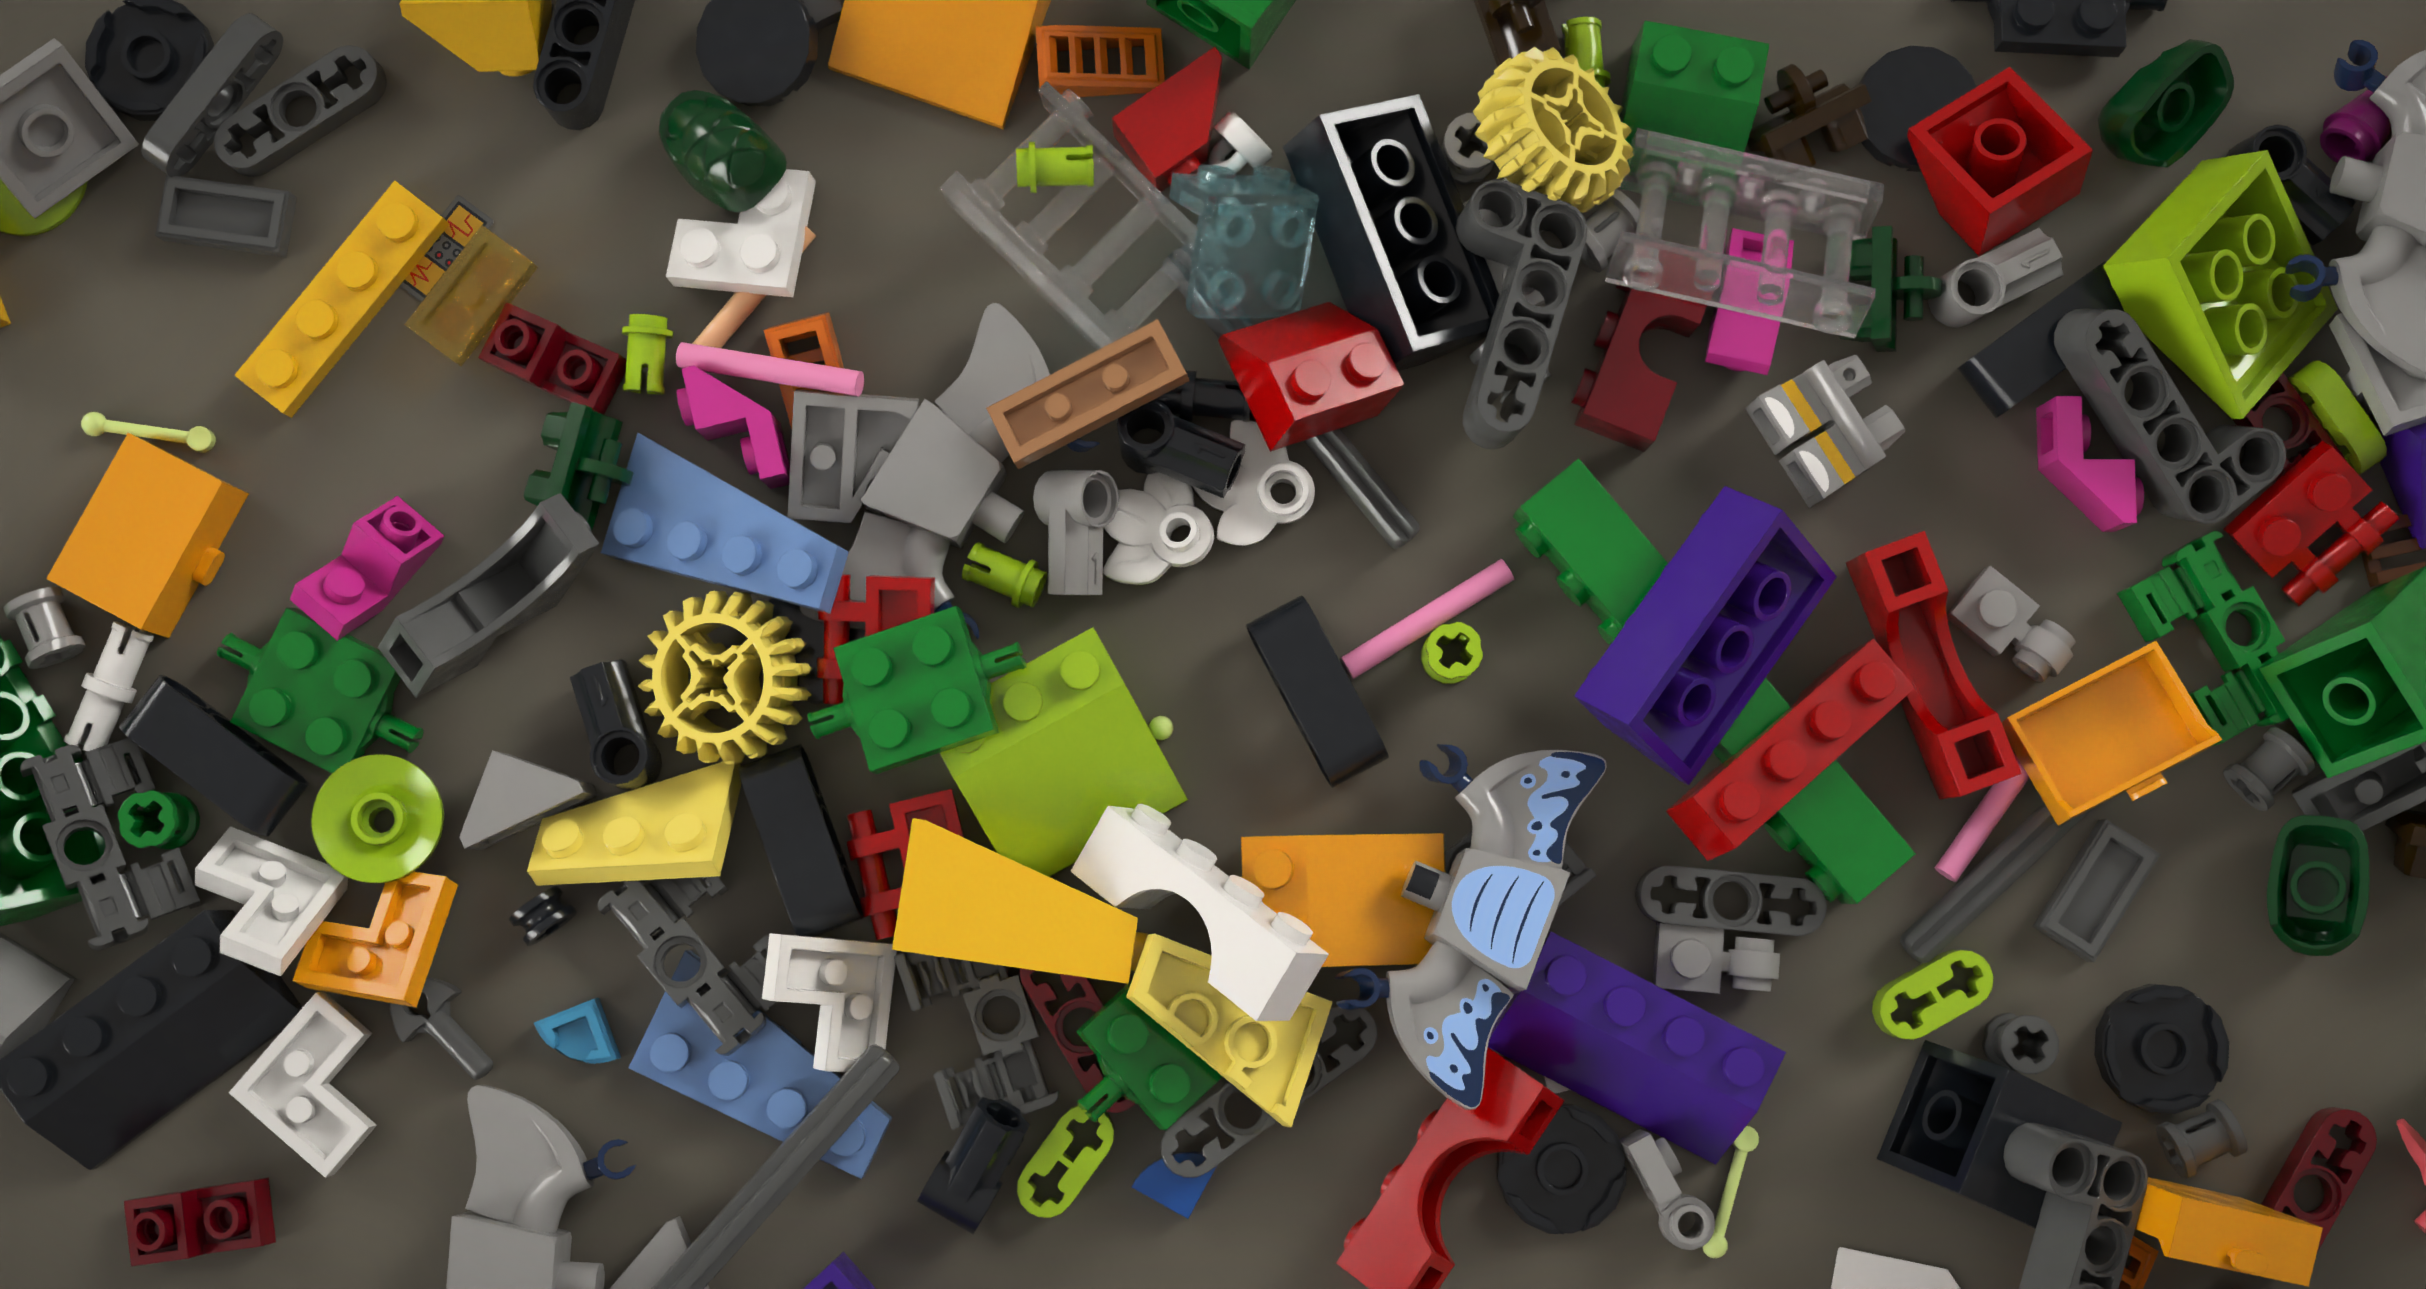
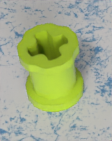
M1462 622L1438 626L1425 640L1421 649V663L1424 671L1431 679L1441 684H1455L1464 681L1479 667L1483 658L1479 634L1471 626ZM1456 639L1464 645L1460 656L1466 661V664L1463 665L1460 662H1455L1447 668L1439 662L1443 651L1436 644L1439 641L1441 644L1448 645Z

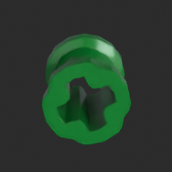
M151 790L144 793H134L122 803L118 811L120 834L129 844L138 848H148L151 846L159 849L181 848L194 839L200 825V815L197 806L190 798L180 793H161ZM140 806L144 807L143 810H137V808ZM157 809H162L157 819L154 814ZM160 822L164 824L162 831H157Z

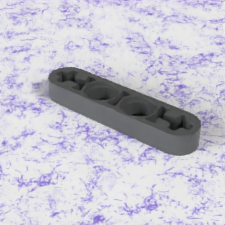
M1339 1006L1330 1009L1319 1046L1335 1035L1337 1028L1333 1021L1339 1016L1346 1023L1353 1022L1354 1020L1361 1023L1363 1030L1357 1035V1040L1361 1046L1358 1050L1354 1051L1348 1044H1345L1329 1054L1327 1057L1337 1064L1330 1072L1326 1071L1325 1063L1317 1051L1312 1064L1313 1077L1311 1083L1304 1088L1299 1105L1365 1058L1374 1048L1377 1040V1025L1372 1015L1366 1009L1346 1010ZM1228 1083L1168 1128L1160 1143L1161 1157L1165 1166L1173 1174L1183 1178H1196L1212 1170L1277 1121L1261 1108L1259 1121L1253 1127L1239 1129L1232 1126L1224 1114V1105L1226 1099L1232 1093L1240 1090L1233 1084ZM1207 1109H1211L1218 1128L1226 1136L1230 1137L1233 1142L1225 1149H1221L1219 1139L1215 1137L1200 1150L1205 1159L1201 1165L1196 1167L1189 1159L1179 1164L1172 1155L1179 1147L1175 1135L1182 1130L1190 1137L1198 1135L1210 1126L1200 1118V1115Z

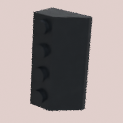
M1419 94L1321 114L1283 146L1347 311L1378 329L1398 371L1425 364L1487 337L1500 294L1486 259L1470 252L1459 241L1456 225L1464 205Z
M204 910L0 1060V1090L24 1124L84 1167L93 1170L284 1030L303 1007L281 976L220 953V935L236 916L234 910Z

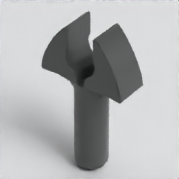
M427 977L422 993L428 999L427 1010L430 1015L418 1014L410 1006L389 1003L393 1025L402 1042L412 1041L418 1033L431 1034L472 1079H481L491 1071L494 1064L492 1059L451 1017L450 1002L462 993L459 988L440 979Z

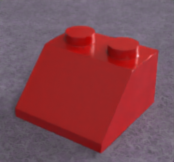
M2008 67L1910 127L1907 134L1939 215L1978 256L1988 252L2079 195L2093 149L2011 67Z
M1331 302L1222 334L1218 339L1270 452L1376 417L1405 385L1378 329Z

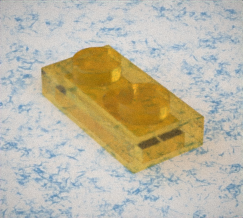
M482 225L404 325L462 367L496 323L506 302L511 304L538 267Z

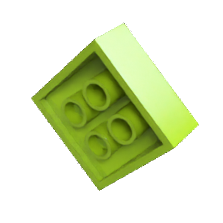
M2268 150L2202 160L2103 265L2124 311L2136 321L2142 333L2231 419H2243L2338 310L2328 286H2323L2320 293L2314 299L2307 302L2296 301L2289 295L2291 287L2308 285L2313 283L2315 279L2307 272L2286 274L2285 270L2288 262L2299 255L2310 254L2314 256Z
M1094 627L1028 662L1025 669L1010 672L992 682L990 704L999 733L940 753L995 851L1048 877L1053 876L1077 861L1107 806L1135 809L1137 804H1144L1164 814L1188 801Z

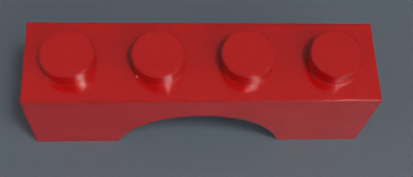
M1925 530L1867 551L1846 562L1877 643L1916 687L1901 701V704L1939 800L1961 797L2022 774L1998 713L1990 708L1978 695L1968 679L1955 650L1946 611L1949 590Z
M1874 638L1839 658L1799 694L1798 700L1783 715L1740 751L1708 773L1666 810L1667 814L1707 861L1736 849L1916 687Z
M1488 1048L1484 1088L1480 1105L1476 1109L1465 1110L1447 1098L1440 1109L1434 1110L1425 1118L1417 1133L1418 1142L1404 1163L1398 1164L1387 1174L1381 1186V1197L1369 1215L1359 1220L1350 1229L1344 1241L1345 1250L1336 1264L1369 1289H1439L1455 1266L1444 1244L1440 1225L1443 1199L1451 1182L1465 1166L1484 1155L1497 1152H1514L1529 1155L1564 1103V1100Z

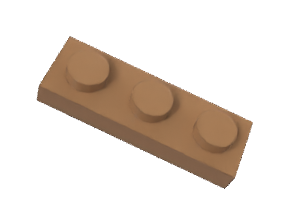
M1157 319L992 404L986 409L1014 464L1020 469L1190 380L1161 323Z

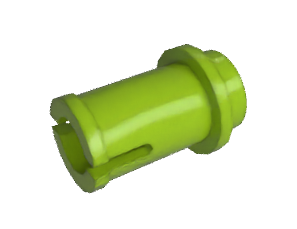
M1577 17L1567 20L1566 24L1561 25L1562 34L1564 35L1565 57L1573 54L1577 58L1579 67L1582 70L1586 71L1593 68L1595 80L1602 87L1608 86L1611 83L1610 73L1603 68L1601 20L1595 17Z
M1034 141L1029 142V148H1016L1017 187H1030V193H1037V187L1087 185L1088 187H1094L1093 145H1086V147L1035 148Z
M648 314L629 315V326L622 327V334L628 336L623 391L641 394L643 368H648L647 394H665V387L663 385L666 339L673 338V331L667 329L668 318Z
M975 543L967 558L983 564L991 570L972 563V565L964 564L962 579L967 582H974L1011 598V605L1016 608H1020L1023 604L1034 607L1043 592L1048 576L1047 572L1038 569L1039 563L1031 559L1026 564L990 549L983 543Z

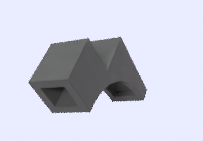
M561 493L540 502L524 524L479 565L433 597L397 616L378 648L415 698L477 667L497 636L556 607L599 545V542L592 535L590 526L585 518L573 510Z

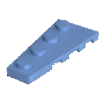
M637 433L627 469L634 473L630 486L621 485L601 550L602 554L614 559L831 614L849 551L770 508L652 439Z
M685 950L672 980L681 982L693 978L699 971L701 965L700 957L691 950ZM666 991L629 1066V1069L782 1142L786 1140L842 1077L838 1072L814 1069V1054L804 1047L799 1039L783 1026L775 1023L766 1014H764L766 1025L733 1054L722 1056L715 1051L723 1045L722 1042L693 1007L687 1003L683 1008H680ZM759 1009L752 1016L755 1018L762 1011ZM872 1101L820 1160L860 1179L864 1178L893 1117Z

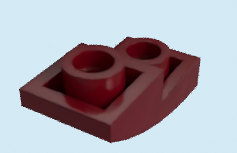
M507 302L478 357L483 362L564 401L587 405L603 415L626 372V358L620 354L569 333L558 324Z
M269 1177L124 1201L131 1267L189 1259L203 1254L261 1247L276 1242Z

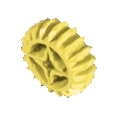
M1533 47L1527 52H1521L1513 59L1508 58L1494 70L1495 74L1485 81L1484 87L1478 92L1480 103L1473 110L1475 117L1481 122L1475 135L1487 143L1488 149L1483 157L1496 163L1500 170L1497 179L1506 178L1509 182L1522 186V189L1527 192L1534 190L1548 195L1550 200H1562L1576 207L1582 213L1587 212L1595 205L1602 204L1614 195V190L1621 186L1623 178L1630 172L1627 160L1633 155L1634 150L1625 140L1632 130L1628 125L1621 122L1619 114L1623 107L1614 104L1608 95L1610 86L1602 87L1595 80L1593 68L1586 71L1582 70L1579 67L1577 58L1573 54L1562 58L1559 51L1554 47L1544 52Z
M710 591L706 594L705 601L701 597H690L683 601V612L669 611L667 614L662 615L668 632L653 631L652 634L647 635L658 651L656 655H644L639 659L644 666L652 668L653 671L652 679L642 681L637 687L645 692H654L656 700L650 703L644 712L651 717L664 715L665 719L657 734L662 735L664 738L678 736L676 751L683 754H691L697 751L698 759L704 763L717 762L720 757L727 765L742 763L745 754L750 759L761 758L767 753V743L779 745L788 738L782 724L796 725L803 719L800 713L792 706L793 701L807 700L812 695L805 687L797 686L798 676L809 674L813 668L808 663H796L794 655L799 653L807 643L801 638H785L793 621L786 616H778L772 619L774 605L769 601L758 600L753 604L752 596L746 592H734L729 597L725 591ZM728 625L740 631L748 639L742 645H732L727 649L722 643H714L707 634L720 626ZM724 666H728L727 669L729 671L727 673L723 668ZM762 667L764 673L763 690L760 687L759 681ZM689 668L691 672L690 684L688 680ZM723 683L726 684L727 689H722L724 687ZM723 706L729 713L737 712L744 722L736 728L728 730L715 725L704 714L709 709H719Z

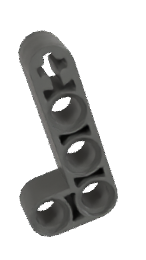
M1498 179L1486 181L1477 187L1459 215L1456 225L1459 241L1467 250L1478 256L1508 266L1463 413V426L1466 435L1476 445L1492 450L1505 447L1513 441L1530 422L1535 412L1587 239L1588 229L1584 216L1571 204L1559 199L1557 201L1550 200L1548 195L1534 190L1527 192L1520 185ZM1486 209L1496 213L1501 218L1503 227H1494L1487 224L1482 219L1479 210ZM1539 231H1550L1560 239L1563 248L1557 249L1547 245L1542 240ZM1522 287H1531L1539 291L1544 297L1546 305L1541 307L1528 302L1523 295ZM1513 344L1520 347L1527 356L1528 365H1520L1511 361L1505 353L1504 345ZM1503 390L1510 391L1505 397L1500 411V417L1505 422L1495 418L1497 409L1492 405Z
M2075 309L2066 313L2058 322L2054 332V345L2058 355L2124 459H2135V477H2139L2142 480L2144 492L2153 506L2162 515L2203 524L2216 523L2248 501L2275 480L2282 472L2286 462V448L2283 440L2276 432L2259 427L2219 425L2206 434L2204 433L2136 321L2128 313L2117 309ZM2131 378L2133 393L2131 399L2127 402L2124 396V389L2127 381ZM2163 430L2165 434V444L2163 446L2162 451L2159 453L2157 449V439L2159 437V434ZM2244 445L2245 457L2243 463L2240 465L2239 453L2241 447ZM2195 482L2197 486L2196 496L2192 503H2190L2189 491Z
M2025 1123L2018 1126L2009 1135L2005 1144L2003 1156L2005 1167L2015 1179L2046 1191L2019 1289H2118L2147 1189L2148 1174L2145 1164L2140 1157L2133 1153L2083 1135L2038 1123Z

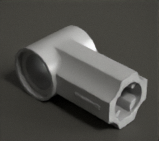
M2036 228L1977 258L1964 261L1939 278L1942 280V294L1937 298L1928 300L1930 311L1937 321L1948 327L1959 328L1967 326L1988 313L2061 278L2064 275L2061 265L2063 256L2054 239L2044 234L2040 228ZM1958 281L1966 283L1973 290L1975 295L1974 306L1965 303L1959 296L1957 289Z
M1102 470L1047 471L1039 477L1033 495L1036 514L1045 525H1048L1047 594L1102 595L1103 527L1107 526L1114 519L1118 509L1119 496L1116 483L1108 472Z

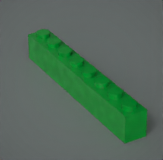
M1579 458L1521 505L1513 515L1520 524L1515 528V533L1520 541L1535 557L1540 558L1544 554L1561 573L1556 577V581L1562 591L1579 607L1587 603L1602 621L1597 626V629L1610 646L1624 627L1627 619L1634 613L1660 577L1668 562ZM1767 678L1763 680L1714 749L1713 753L1722 763L1749 744L1790 708V705ZM1836 760L1763 824L1769 835L1782 849L1788 853L1795 849L1811 867L1805 873L1807 879L1819 887L1825 899L1829 902H1833L1837 898L1841 904H1858L1916 854Z

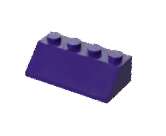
M1724 486L1710 507L1702 514L1698 524L1675 556L1665 566L1660 577L1637 609L1627 619L1624 627L1599 662L1591 669L1574 697L1607 729L1679 781L1690 785L1837 576L1782 509Z
M1548 931L1527 990L1514 994L1495 1023L1488 1043V1047L1715 1165L1758 1112L1786 1054L1785 1051L1551 931Z

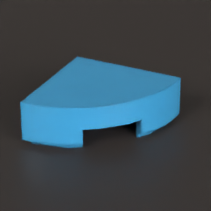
M594 998L534 1022L536 1030L545 1043L571 1059L596 1064L621 1058L599 998Z

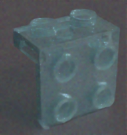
M1218 165L1198 166L1197 174L1173 173L1169 198L1199 215L1186 299L1188 312L1200 319L1277 318L1300 311L1319 195L1291 181V173L1289 171L1275 167H1254L1253 175H1236L1235 170Z

